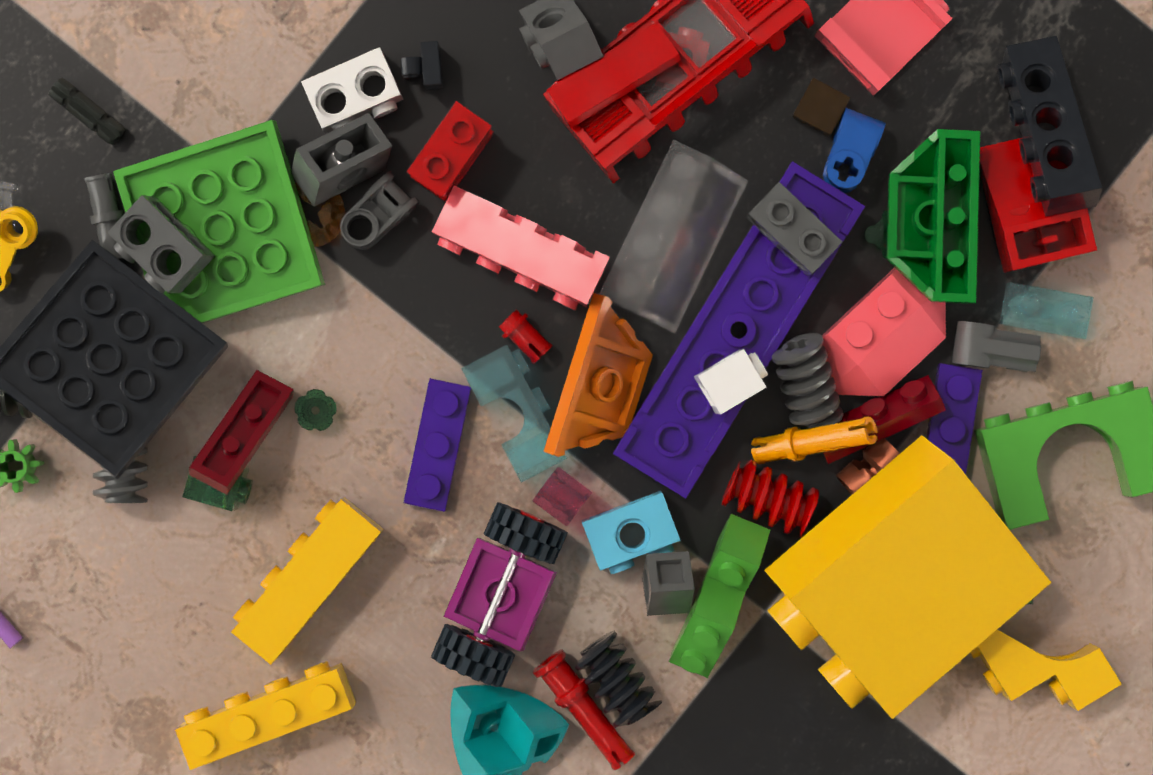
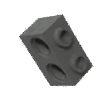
M780 182L745 217L807 276L813 274L842 243L829 228Z
M141 195L107 232L117 242L114 245V249L128 262L134 263L136 261L147 272L144 275L145 280L160 293L165 291L168 293H182L215 257L196 236L153 196ZM145 221L150 227L151 235L149 240L142 244L138 240L136 232L138 226ZM173 251H176L181 258V267L175 274H172L167 268V258Z

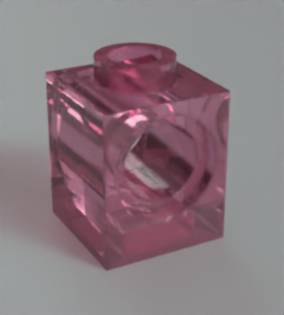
M558 465L532 501L567 527L593 492L589 487Z

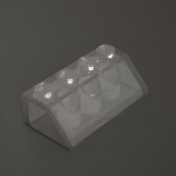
M673 139L599 294L609 297L613 302L612 304L675 334L748 180L715 159Z

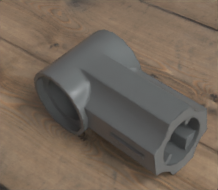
M968 321L957 322L952 356L953 364L979 368L996 366L1010 370L1036 372L1041 353V336L995 329L996 326Z

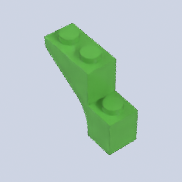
M730 515L717 540L702 584L668 662L682 667L688 672L708 678L734 631L746 590L760 566L770 529L736 515Z

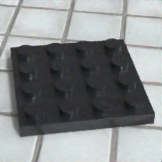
M91 240L0 346V389L118 480L228 348V344L166 295L154 289L145 279L98 243Z

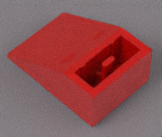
M1023 137L980 147L979 171L1004 273L1097 251L1088 208L1045 217L1042 203H1035L1030 186V179L1034 177L1030 164L1023 163L1020 154L1019 140L1023 139ZM1061 161L1049 162L1054 168H1067L1066 164Z

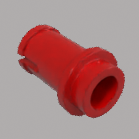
M516 309L500 324L499 328L504 332L502 337L504 339L509 337L535 364L553 345L526 320L528 317L526 313L522 315Z

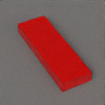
M658 22L653 23L603 54L604 57L582 67L547 89L550 99L570 129L681 61L680 54Z

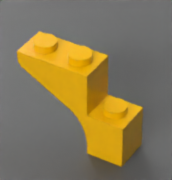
M996 630L969 653L973 659L980 656L988 669L982 675L995 695L1002 692L1003 696L1010 701L1052 677L1053 681L1048 683V686L1061 705L1068 703L1069 706L1079 711L1122 685L1101 649L1091 643L1069 654L1049 656L1038 653L1005 633Z

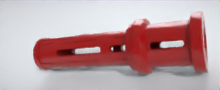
M560 649L542 661L533 670V674L536 678L541 677L556 696L554 702L557 706H561L562 709L566 707L569 709L610 763L611 768L617 770L622 766L620 763L623 762L625 765L634 757L635 752L629 748L588 694L589 687L584 682L585 678L577 676L565 660L566 653L563 649Z

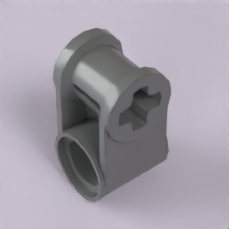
M391 171L378 179L364 194L363 198L341 220V234L347 244L354 249L366 250L376 245L420 203L416 197L410 198L393 181L395 175ZM387 193L398 206H395L384 194ZM361 218L370 221L373 229L368 238L355 240L350 236L349 228L353 221Z

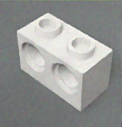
M380 47L301 81L319 124L325 133L331 132L367 113L373 114L374 119L388 115L398 109L397 102L404 100ZM370 76H381L385 79V89L383 92L374 97L364 94L363 84L365 80ZM335 92L344 94L346 105L341 112L330 114L325 111L324 102L328 95Z
M742 349L695 375L694 378L715 414L721 415L765 389L766 385L762 378L768 374L755 352L747 355L745 350Z

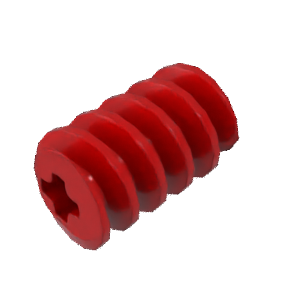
M750 459L742 468H740L739 462L723 495L722 505L726 506L734 497L738 498L737 512L742 513L751 504L754 506L753 519L758 520L765 512H768V526L773 527L782 518L785 520L784 533L789 534L796 526H799L800 536H802L818 503L819 490L812 487L803 496L802 482L797 480L787 489V475L781 473L771 482L772 468L766 466L756 475V461Z

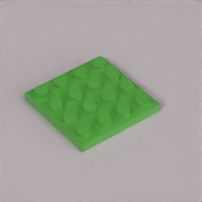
M275 120L266 121L113 171L125 213L141 195L156 197L215 255L182 293H168L167 291L163 293L201 323L326 285ZM145 221L138 226L136 232L137 238L142 244L146 243L151 235L150 227ZM173 251L167 258V268L172 274H175L181 267V258L176 251Z

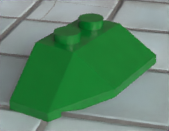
M937 129L889 174L886 259L931 302L976 303L980 131Z

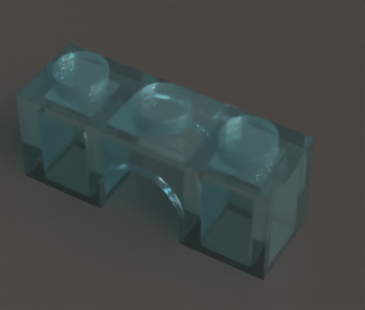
M505 345L461 368L481 407L496 399L506 398L514 401L521 408L524 415L522 430L516 437L501 444L521 483L567 459L566 455L558 457L543 452L551 429L544 412L549 410L550 407L539 386L531 390L524 374L531 370L519 349L511 352L509 346Z

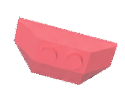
M894 267L822 335L824 340L822 346L826 348L828 354L827 361L832 369L831 376L834 378L836 384L835 391L838 395L885 396L946 338V302H931Z

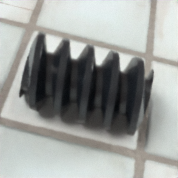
M614 630L580 652L582 658L575 666V669L577 671L586 668L591 669V673L584 682L586 685L597 682L601 684L594 697L599 699L609 696L611 700L603 711L605 714L619 711L620 715L613 723V726L616 728L630 725L656 709L662 701L649 702L655 693L652 686L639 688L646 678L643 672L629 674L636 665V662L633 658L620 660L627 650L625 645L617 644L610 646L617 636Z

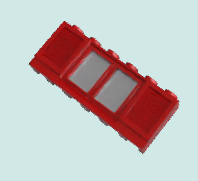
M657 0L652 5L650 12L636 23L632 22L624 26L619 31L617 38L601 49L602 54L607 53L648 26L658 22L680 54L681 61L571 129L550 99L547 91L543 95L554 114L610 181L615 183L620 178L613 167L631 152L638 159L645 157L651 150L647 139L663 126L667 125L672 132L679 130L685 123L681 112L700 98L705 105L713 103L719 95L715 85L731 72H734L739 78L748 75L752 70L749 58L761 48L768 45L774 52L782 48L786 42L783 31L798 19L807 29L814 24L810 6L805 0ZM567 75V76H565V77H563V78H561V79L555 81L553 85L557 84L558 82H560L561 80L565 79V78L568 77L569 75Z

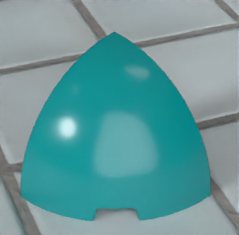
M469 685L453 689L450 709L451 733L462 775H522L524 771L531 767L532 763L539 761L546 763L551 758L569 727V723L547 704L517 690L492 685Z

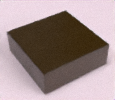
M812 78L792 117L830 136L851 97Z

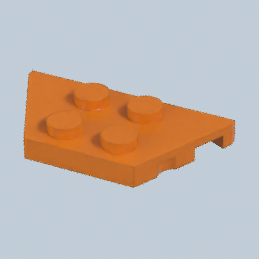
M593 293L543 451L545 453L560 457L565 455V450L578 446L586 449L599 445L605 439L612 441L622 438L633 420L653 354L644 342L636 338L635 331L628 321L617 316L611 308L613 302L607 296Z

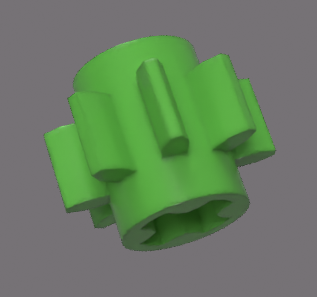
M17 439L8 441L9 451L0 449V487L12 483L14 493L23 491V481L26 480L31 484L39 482L38 477L34 473L36 467L44 465V461L35 460V457L32 455L36 447L34 444H29L22 450L19 449ZM22 461L23 470H18L17 472L14 470L9 471L8 462Z

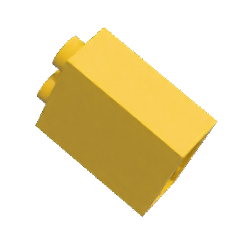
M922 435L764 570L785 594L767 610L801 651L820 635L835 655L818 670L851 709L870 694L891 719L895 718L1051 584V581L954 459Z

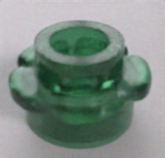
M313 389L309 390L306 396H301L297 399L294 411L298 415L297 421L302 428L309 431L313 429L322 431L329 428L333 423L332 417L336 414L337 407L332 397H327L322 390ZM315 406L320 409L317 415L312 413V408Z

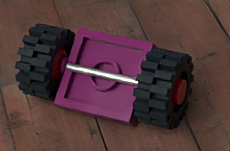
M497 502L484 535L504 546L510 547V549H504L482 538L476 539L443 616L474 630V633L454 625L445 624L431 658L463 676H469L473 680L481 681L490 686L502 687L515 654L490 639H494L518 651H524L557 574L556 571L525 557L527 555L549 564H555L568 532L533 514Z

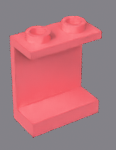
M850 0L817 31L815 37L874 96L952 18L947 13L949 7L944 0Z

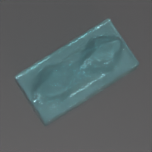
M1008 282L1006 284L999 325L1086 339L1094 297Z

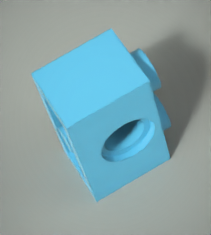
M662 491L582 520L599 570L609 568L610 574H615L635 566L633 558L646 553L673 552L675 550L672 544L681 541ZM638 523L643 527L644 538L641 543L629 546L621 541L620 531L624 525Z

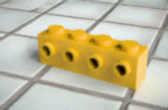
M346 497L340 499L337 504L332 499L328 501L315 517V520L320 523L310 537L303 532L287 551L293 557L283 570L276 565L261 582L260 585L265 591L259 599L254 602L249 598L233 616V619L238 624L231 633L270 665L278 659L384 530Z
M328 661L305 669V677L290 682L288 676L265 684L264 689L266 692L250 697L248 691L225 699V707L210 712L208 706L184 715L185 722L176 728L175 732L189 769H195L351 710L356 704V700L342 663L330 667Z

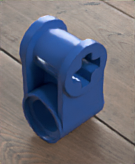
M845 108L832 141L833 146L823 169V180L845 194L853 191L865 175L870 159L874 156L886 123ZM842 163L849 166L848 173L853 175L849 176L845 182L838 179L839 172L835 170L839 169Z

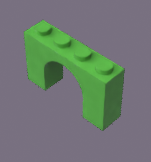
M1127 381L1108 386L1109 394L1093 398L1092 392H1085L1067 397L1068 405L1052 409L1050 402L1025 408L1027 416L1010 420L1009 413L984 419L986 427L975 429L974 431L995 511L1009 530L1049 520L1038 478L1037 460L1045 441L1054 432L1068 425H1085L1103 437L1110 448L1123 496L1136 497L1153 492V404L1148 387L1134 388L1133 381Z

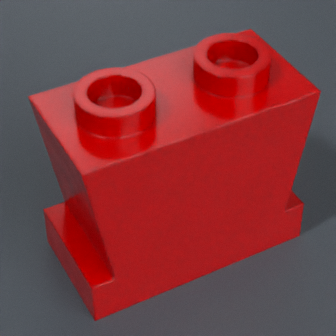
M456 101L409 167L407 173L411 175L410 177L446 202L453 186H458L493 136L492 126Z

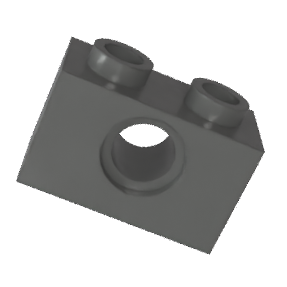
M538 0L519 10L525 26L519 28V31L530 52L532 51L540 68L544 69L549 66L557 80L604 57L587 19L574 0Z
M367 113L297 148L291 174L315 207L384 171L392 145L370 113Z

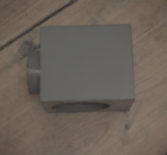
M689 551L646 554L642 582L647 616L689 613L695 590Z

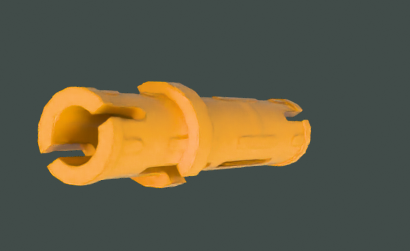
M869 416L803 430L798 429V427L787 428L782 434L755 437L751 445H760L761 447L752 448L751 453L757 464H765L766 462L789 459L793 462L805 459L806 455L875 444L877 436H869L868 434L877 433V427L874 420Z

